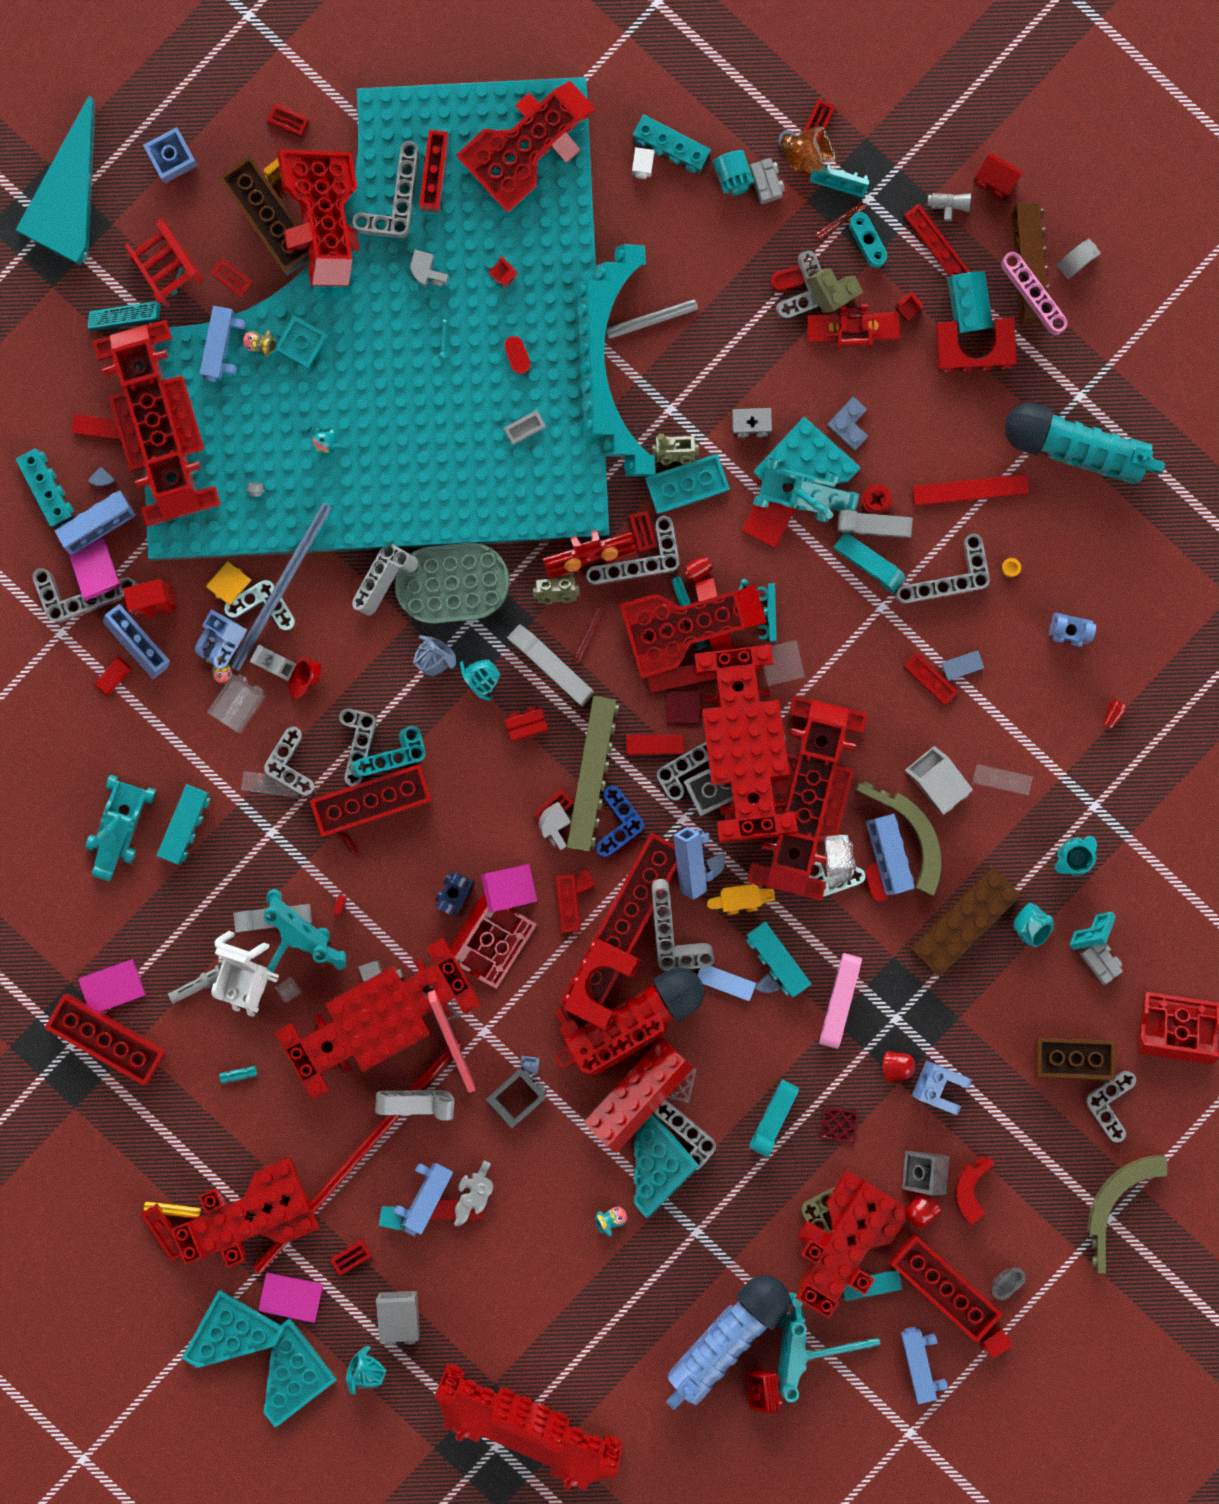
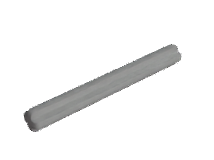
M690 300L606 329L607 336L611 339L698 309L695 300Z

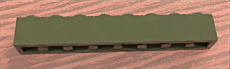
M593 696L567 848L590 852V848L595 846L596 837H593V830L598 829L599 818H596L597 810H601L603 799H599L600 791H604L606 780H602L603 773L608 772L609 761H606L607 753L611 754L613 742H609L610 734L614 735L616 723H612L613 716L618 715L619 705L616 704L614 699Z

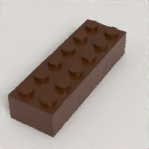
M251 155L218 176L286 277L310 261L308 247L305 250H287L284 231L299 225Z
M1040 202L1017 203L1011 211L1014 252L1021 256L1046 292L1050 294L1049 284H1046L1048 265L1044 263V257H1047L1046 245L1043 246L1045 227L1041 223V219H1044V209L1040 207ZM1018 275L1021 282H1027L1026 275ZM1017 289L1020 325L1043 324ZM1030 290L1032 297H1039L1037 290ZM1041 306V310L1044 313H1050L1049 306Z
M991 867L910 949L940 977L1021 894L995 868Z

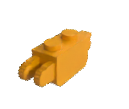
M755 884L723 888L720 896L709 899L706 905L713 910L714 908H722L723 912H727V915L738 914L740 909H746V912L758 911L757 907L762 906L761 904L774 901L775 895L773 889H759Z

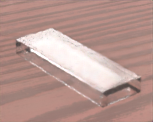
M976 764L972 783L1029 795L1033 776Z
M243 772L241 790L299 798L298 793L269 777L267 774ZM284 777V780L287 783H292L295 778ZM301 779L298 780V783L294 786L295 788H297V785H301Z

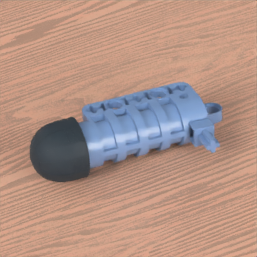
M768 1275L757 1276L749 1280L736 1294L739 1301L734 1306L729 1305L670 1370L668 1379L676 1390L666 1403L673 1410L684 1399L697 1406L712 1389V1385L717 1380H720L725 1375V1371L737 1362L740 1354L751 1346V1342L757 1336L759 1337L767 1327L773 1330L782 1321L789 1310L790 1296L786 1286L780 1280Z

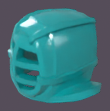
M484 659L470 664L465 669L463 661H461V673L469 687L479 698L487 701L492 700L493 696L488 695V693L492 692V689L499 680L500 672L489 659Z
M1087 836L1084 840L1080 837L1069 838L1063 846L1058 848L1057 857L1059 861L1054 865L1055 870L1060 874H1071L1073 876H1080L1089 872L1097 859L1095 854L1097 848L1096 839L1092 836Z
M1032 903L1027 904L1018 913L1013 924V928L1025 944L1033 947L1042 945L1054 930L1053 917L1046 915L1037 905Z
M370 1346L362 1348L355 1354L349 1364L346 1383L348 1391L352 1395L356 1394L355 1387L358 1389L379 1387L382 1385L386 1369L382 1364L374 1359V1357L366 1355L371 1349Z

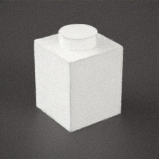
M635 147L632 175L640 179L651 177L654 150Z

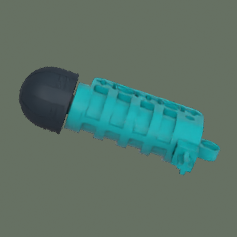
M1034 402L1022 403L1013 408L1006 418L1004 430L1007 440L1014 448L1025 453L1037 456L1042 451L1048 453L1047 457L1132 484L1139 483L1146 470L1162 474L1165 468L1164 462L1152 459L1154 451H1152L1151 444L1132 438L1125 439L1116 433L1102 432V429L1096 427L1089 428L1077 421H1066L1064 417L1052 414L1053 408Z

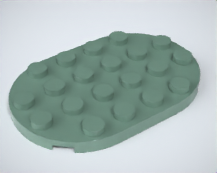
M479 543L430 546L416 550L411 555L418 560L417 569L414 572L408 573L399 568L395 579V591L402 608L413 618L432 624L485 618L498 610L503 604L510 585L509 572L504 560L496 551Z

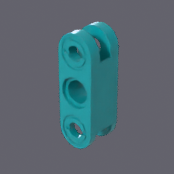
M857 212L849 222L850 231L868 265L876 269L881 268L887 259V251L867 214ZM869 236L873 239V243L866 244L863 238Z

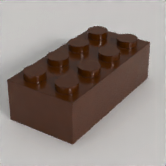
M1035 1039L1034 1078L1115 1080V1041Z

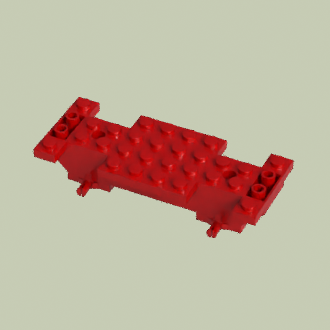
M167 320L143 325L92 341L98 361L113 357V365L102 368L104 376L116 373L124 390L123 393L109 396L108 398L130 471L146 469V477L135 480L136 487L148 485L152 489L154 499L157 502L141 508L147 527L221 505L216 486L197 491L192 472L201 470L199 461L189 464L187 455L203 451L205 447L184 376L181 375L164 380L159 360L168 358L166 349L156 352L155 345L173 339ZM144 363L143 371L136 372V365ZM176 474L177 480L174 483H169V475Z
M763 645L695 654L697 675L714 672L716 674V695L705 696V704L717 702L719 707L702 709L712 786L731 785V806L720 807V815L732 813L735 820L717 822L719 842L743 841L798 833L795 812L775 814V808L786 807L785 799L773 800L771 779L788 777L790 773L779 700L760 702L759 697L770 696V689L758 690L755 667L774 665L772 646ZM741 685L743 690L737 692L733 690V687ZM755 796L759 801L752 804L748 801V798Z
M793 696L788 715L804 718L807 721L803 731L791 729L790 736L801 738V745L798 756L787 753L790 776L772 778L771 785L773 800L785 799L786 807L775 808V814L795 812L798 833L778 835L776 843L764 841L762 849L773 851L771 866L766 867L751 863L747 882L822 901L826 882L809 878L815 862L827 864V861L824 860H828V856L817 854L818 840L836 845L853 777V769L837 766L841 751L846 749L854 752L855 748L853 747H856V744L845 741V731L848 729L863 733L868 714ZM824 737L827 741L826 746L819 747L816 739ZM791 848L799 851L797 859L789 857L788 852Z
M444 937L426 947L435 962L434 965L425 967L420 957L417 960L415 959L413 962L418 972L404 982L400 979L394 966L375 975L327 1002L325 1005L334 1021L325 1023L320 1013L313 1018L318 1028L306 1037H300L293 1022L274 1032L312 1100L330 1091L321 1073L338 1064L341 1066L344 1074L350 1072L351 1068L346 1060L354 1055L362 1072L431 1034L422 1016L433 1011L429 997L424 991L426 985H431L434 988L446 1017L451 1015L446 1004L454 998L464 1015L481 1006L473 987ZM325 1042L332 1044V1051L328 1052L324 1049Z
M446 1365L434 1399L438 1401L445 1418L442 1427L456 1433V1440L459 1438V1441H462L465 1437L478 1442L480 1437L483 1436L551 1467L550 1475L563 1481V1487L566 1488L567 1486V1490L572 1486L586 1490L588 1484L607 1477L615 1479L618 1473L623 1445L619 1438L605 1435L603 1441H601L595 1435L590 1436L583 1433L580 1428L570 1427V1418H567L562 1412L556 1413L550 1410L548 1406L544 1404L538 1405L532 1402L530 1398L518 1396L508 1388H499L496 1394L488 1387L483 1388L472 1380L463 1379L465 1371H462L459 1366Z

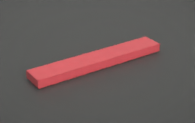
M435 990L428 992L430 1005L466 1089L469 1093L475 1091L473 1078Z

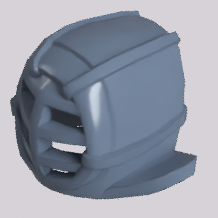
M419 635L418 638L425 641L418 647L413 664L429 676H435L447 668H454L456 656L448 645L439 639Z

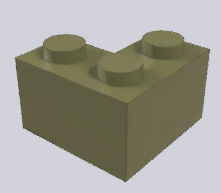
M831 268L822 269L806 279L823 313L835 311L863 293L855 275L844 277L837 281Z

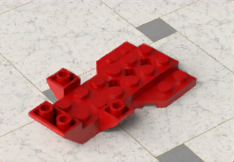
M571 81L553 90L540 103L528 93L515 105L524 118L513 129H483L456 154V157L507 213L513 210L537 187L538 161L552 148L566 163L580 151V148L570 138L568 133L580 122L587 119L596 108ZM523 141L525 143L530 142L528 149H520ZM508 155L516 156L514 158L515 161L513 163L506 162L508 160L506 158ZM494 168L497 170L501 168L499 176H492Z
M279 149L277 157L282 187L300 203L304 223L284 231L287 250H305L308 247L311 264L308 267L311 286L347 287L349 285L352 264L351 251L360 250L357 231L346 223L343 204L358 188L352 152Z
M714 578L695 583L699 602L680 607L659 594L620 604L640 677L644 678L679 668L691 644L710 639L714 652L734 649L730 635L731 632L766 622L756 585L719 595ZM684 620L691 623L690 630L688 631L686 628L681 627V624H684ZM666 625L673 629V632H670V636L667 633H663ZM648 630L650 633H654L652 641L645 638Z
M288 1157L254 1172L245 1197L231 1204H227L217 1188L198 1196L206 1215L170 1230L185 1265L221 1251L227 1268H230L246 1260L244 1240L260 1234L286 1244L318 1230L320 1227L292 1158ZM284 1196L290 1198L288 1206L283 1204ZM267 1203L268 1205L273 1206V1208L270 1210V1214L269 1211L266 1212L265 1208L267 1207ZM249 1211L255 1213L253 1221L248 1219Z
M847 1169L826 1202L832 1230L823 1245L810 1238L800 1254L812 1263L802 1277L796 1299L828 1319L837 1307L838 1299L847 1285L863 1295L867 1294L875 1279L858 1268L868 1249L891 1244L907 1219V1207ZM873 1202V1204H872L873 1209H872V1210H869V1212H867V1211H868V1207H866L867 1204H868V1203L871 1204V1203ZM858 1220H862V1227L859 1226L858 1228V1224L856 1223ZM849 1236L851 1238V1236H853V1242L847 1245V1237Z

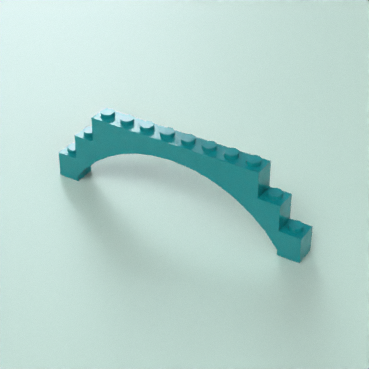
M624 244L615 248L616 262H604L597 265V280H584L579 282L577 287L580 323V370L582 372L581 390L583 392L582 410L584 411L583 429L585 437H604L606 457H625L624 468L626 476L647 477L655 475V455H650L639 445L622 421L609 389L604 360L606 327L615 298L629 276L638 267L646 265L645 246Z

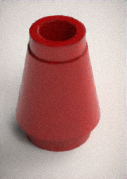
M1114 699L1109 704L1103 724L1113 729L1127 712L1128 706Z

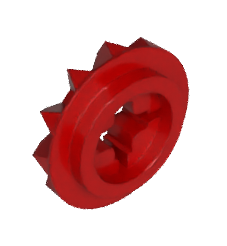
M874 484L865 489L861 502L867 512L880 515L890 508L892 495L885 486ZM883 494L880 499L882 507L877 503L870 505L873 501V495L878 497Z

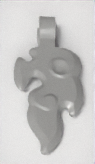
M484 1160L479 1173H473L472 1179H469L467 1175L462 1178L459 1184V1191L462 1192L465 1188H470L471 1192L463 1194L455 1207V1226H460L466 1222L472 1208L475 1209V1214H479L485 1208L488 1196L493 1191L492 1181L485 1177L491 1163Z

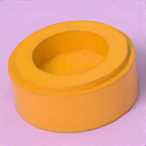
M1015 558L1006 559L1002 563L1001 571L1006 577H1015L1021 571V564Z

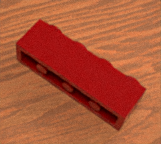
M429 129L419 203L421 211L440 213L449 145V134L446 131Z

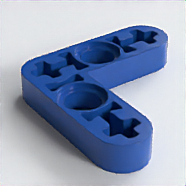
M616 786L607 787L604 791V797L623 824L598 842L596 849L598 854L603 857L611 855L644 828L642 818ZM609 789L612 791L617 790L616 797L624 799L616 807L612 805V803H615V800L607 797ZM621 804L629 806L630 811L627 815L619 813L618 808ZM632 820H639L641 822L639 824L640 829H632L630 832L633 835L629 836L623 826L627 825V828L632 825ZM617 831H623L626 834L623 842L615 840V833ZM611 836L613 842L618 846L614 848L613 845H611L608 848V853H606L605 851L600 852V849L602 848L600 844H608L610 841L607 838Z

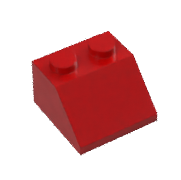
M990 152L973 181L981 189L985 190L987 188L992 191L996 198L1006 200L1023 171Z

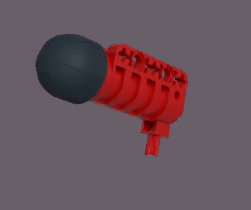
M673 968L653 978L655 985L612 1009V1011L616 1012V1015L609 1030H604L590 1022L580 1028L578 1022L574 1019L572 1020L568 1012L563 1009L564 1006L557 1009L555 1014L562 1025L559 1029L568 1047L557 1053L556 1063L563 1068L571 1067L577 1063L582 1072L591 1076H597L658 1041L661 1037L666 1036L669 1031L666 1022L673 1018L680 1022L697 1011L701 1006L704 998V987L700 978L693 971L685 968ZM644 1033L643 1040L638 1041L639 1034ZM610 1052V1058L605 1061V1055ZM566 1053L570 1056L568 1064L560 1062L562 1054Z

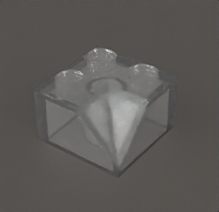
M848 835L825 837L824 856H828V860L825 861H827L826 872L829 890L851 879L852 870H856L855 858L852 855L853 843L849 842Z

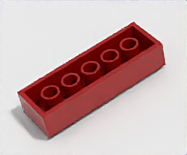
M419 764L312 799L310 803L321 837H325L432 802L433 799L422 765Z
M69 993L63 994L44 1027L144 1086L149 1084L168 1051Z
M661 1037L583 1123L606 1147L617 1153L694 1067L671 1044Z
M915 1233L889 1260V1263L976 1343L982 1339L1003 1315L996 1306Z

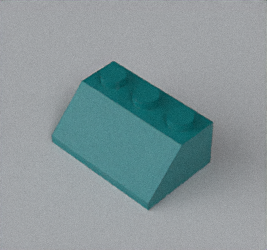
M985 271L968 272L947 277L953 321H957L958 334L993 328Z

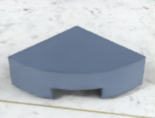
M100 467L88 481L97 486H106L116 480Z
M724 853L706 860L710 871H713L714 877L718 876L724 868Z
M766 974L755 986V989L760 992L771 993L779 990L781 986L771 976Z
M521 1056V1066L527 1071L538 1073L540 1059Z

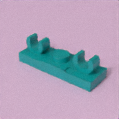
M821 162L814 164L809 182L859 197H865L870 181L867 180L868 177L866 175L864 178L857 177L858 173L856 172L854 175H851L850 173L831 169L829 164L827 167L820 166Z
M768 583V589L762 586L758 587V591L766 593L764 597H759L760 601L763 602L768 599V607H764L765 619H768V627L766 625L759 626V629H765L767 633L764 636H759V639L765 640L770 637V642H777L775 583Z

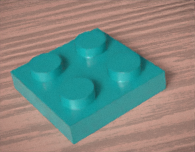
M293 316L275 350L309 369L328 335L298 317Z

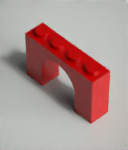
M1015 318L993 320V347L985 357L979 359L970 358L961 351L958 344L957 321L937 322L938 369H943V373L954 372L955 368H962V372L973 371V367H981V371L992 370V366H1000V370L1012 369L1011 365L1017 364Z
M597 939L596 942H592L589 948L590 954L588 958L584 959L580 969L582 971L579 977H575L572 983L573 989L564 999L563 1004L565 1006L563 1009L604 1030H609L616 1012L602 1006L593 999L589 988L591 978L598 970L606 967H611L634 978L642 960L603 940Z

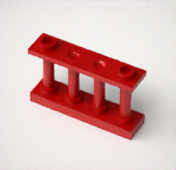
M161 218L156 222L159 230L155 236L136 250L128 243L125 247L129 251L127 253L129 259L133 263L136 262L154 290L153 297L159 304L163 303L168 308L171 305L167 301L166 296L188 280H194L198 285L205 280L171 228ZM162 239L168 241L167 247L145 263L142 262L139 256ZM170 253L177 255L175 261L153 277L148 271L151 267ZM184 266L186 269L184 274L163 290H160L157 283L178 267L182 268Z

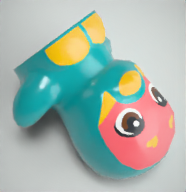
M316 430L313 444L317 451L327 453L340 446L339 443L335 444L334 430L328 432Z
M619 1206L608 1210L605 1214L598 1211L595 1217L598 1231L605 1233L609 1237L612 1236L611 1228L620 1227L627 1221L626 1211Z

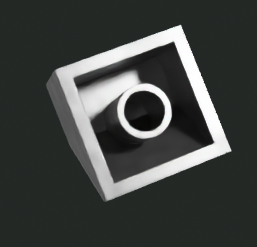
M905 1151L902 1189L928 1195H946L950 1156Z

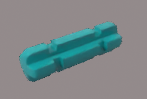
M256 1066L247 1067V1069L242 1068L229 1071V1073H220V1082L227 1083L230 1080L246 1079L248 1076L249 1078L257 1076Z

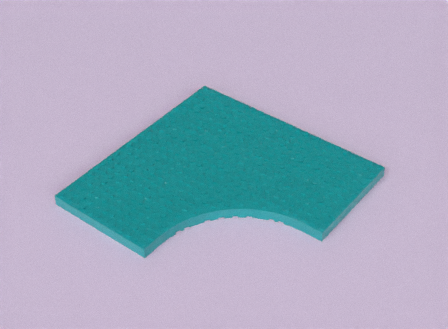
M586 77L357 89L358 155L355 175L358 188L348 198L344 207L346 223L355 230L352 220L358 213L392 216L400 149L403 143L411 141L418 147L419 160L409 234L403 239L365 235L357 232L360 250L351 251L352 264L349 285L347 287L311 286L308 267L311 264L309 263L290 283L271 297L247 310L234 314V318L242 319L246 322L245 330L232 327L225 364L237 367L236 375L223 372L222 379L215 382L205 381L204 377L200 375L210 322L169 327L173 339L155 345L156 352L166 349L168 358L159 360L164 380L181 375L184 376L205 450L187 455L189 464L199 461L201 470L192 472L197 491L216 486L221 505L147 527L148 559L157 561L294 554L323 503L329 505L332 509L307 553L375 550L392 546L389 543L398 548H415L460 543L494 544L571 540V537L574 536L577 539H592L591 531L597 530L599 538H609L604 437H585L583 429L584 411L582 410L583 392L581 390L582 372L580 370V323L577 287L578 283L584 280H597L588 118L580 122L568 133L570 138L580 148V151L566 163L552 148L538 161L537 187L509 213L503 209L456 157V154L483 129H513L524 118L515 105L528 93L540 103L553 90L571 81L587 98ZM429 129L446 131L449 134L440 213L421 211L419 207ZM523 141L520 149H528L530 142L525 143ZM412 148L405 151L407 156L415 153V150ZM508 155L506 157L508 159L506 162L513 163L515 161L514 158L516 156ZM406 167L403 169L402 173L404 175H409L412 173L413 169L410 167ZM494 168L492 170L494 172L492 176H499L501 174V168L498 170ZM407 186L400 189L402 194H407L410 191V188ZM401 205L397 211L405 213L408 207ZM364 219L359 220L357 226L360 228L365 227L367 221ZM379 222L376 225L378 230H383L386 227L385 222ZM399 224L395 228L397 232L405 230L403 224ZM415 250L434 255L435 259L432 270L449 276L447 286H434L431 284V281H428L427 288L416 282L411 270V262ZM501 256L518 272V277L505 289L489 274V271L499 262ZM293 316L298 317L328 335L309 369L276 350L269 354V357H264L262 351H249L243 344V338L246 333L255 331L264 336L268 329L271 331V336L276 338L278 344ZM443 319H447L446 358L440 359ZM511 336L521 338L530 360V369L525 374H517L513 371L506 354L504 344L507 338ZM139 363V370L141 372L144 369V363ZM537 410L546 427L512 445L503 428ZM319 429L320 432L334 430L335 444L339 443L340 446L327 453L317 451L313 444L316 430ZM144 468V478H145V477H146V469ZM173 473L169 475L168 482L174 483L177 480V475ZM248 483H262L265 491L261 493V496H250V492H247L246 489H248ZM148 485L145 486L146 506L157 503L152 489Z

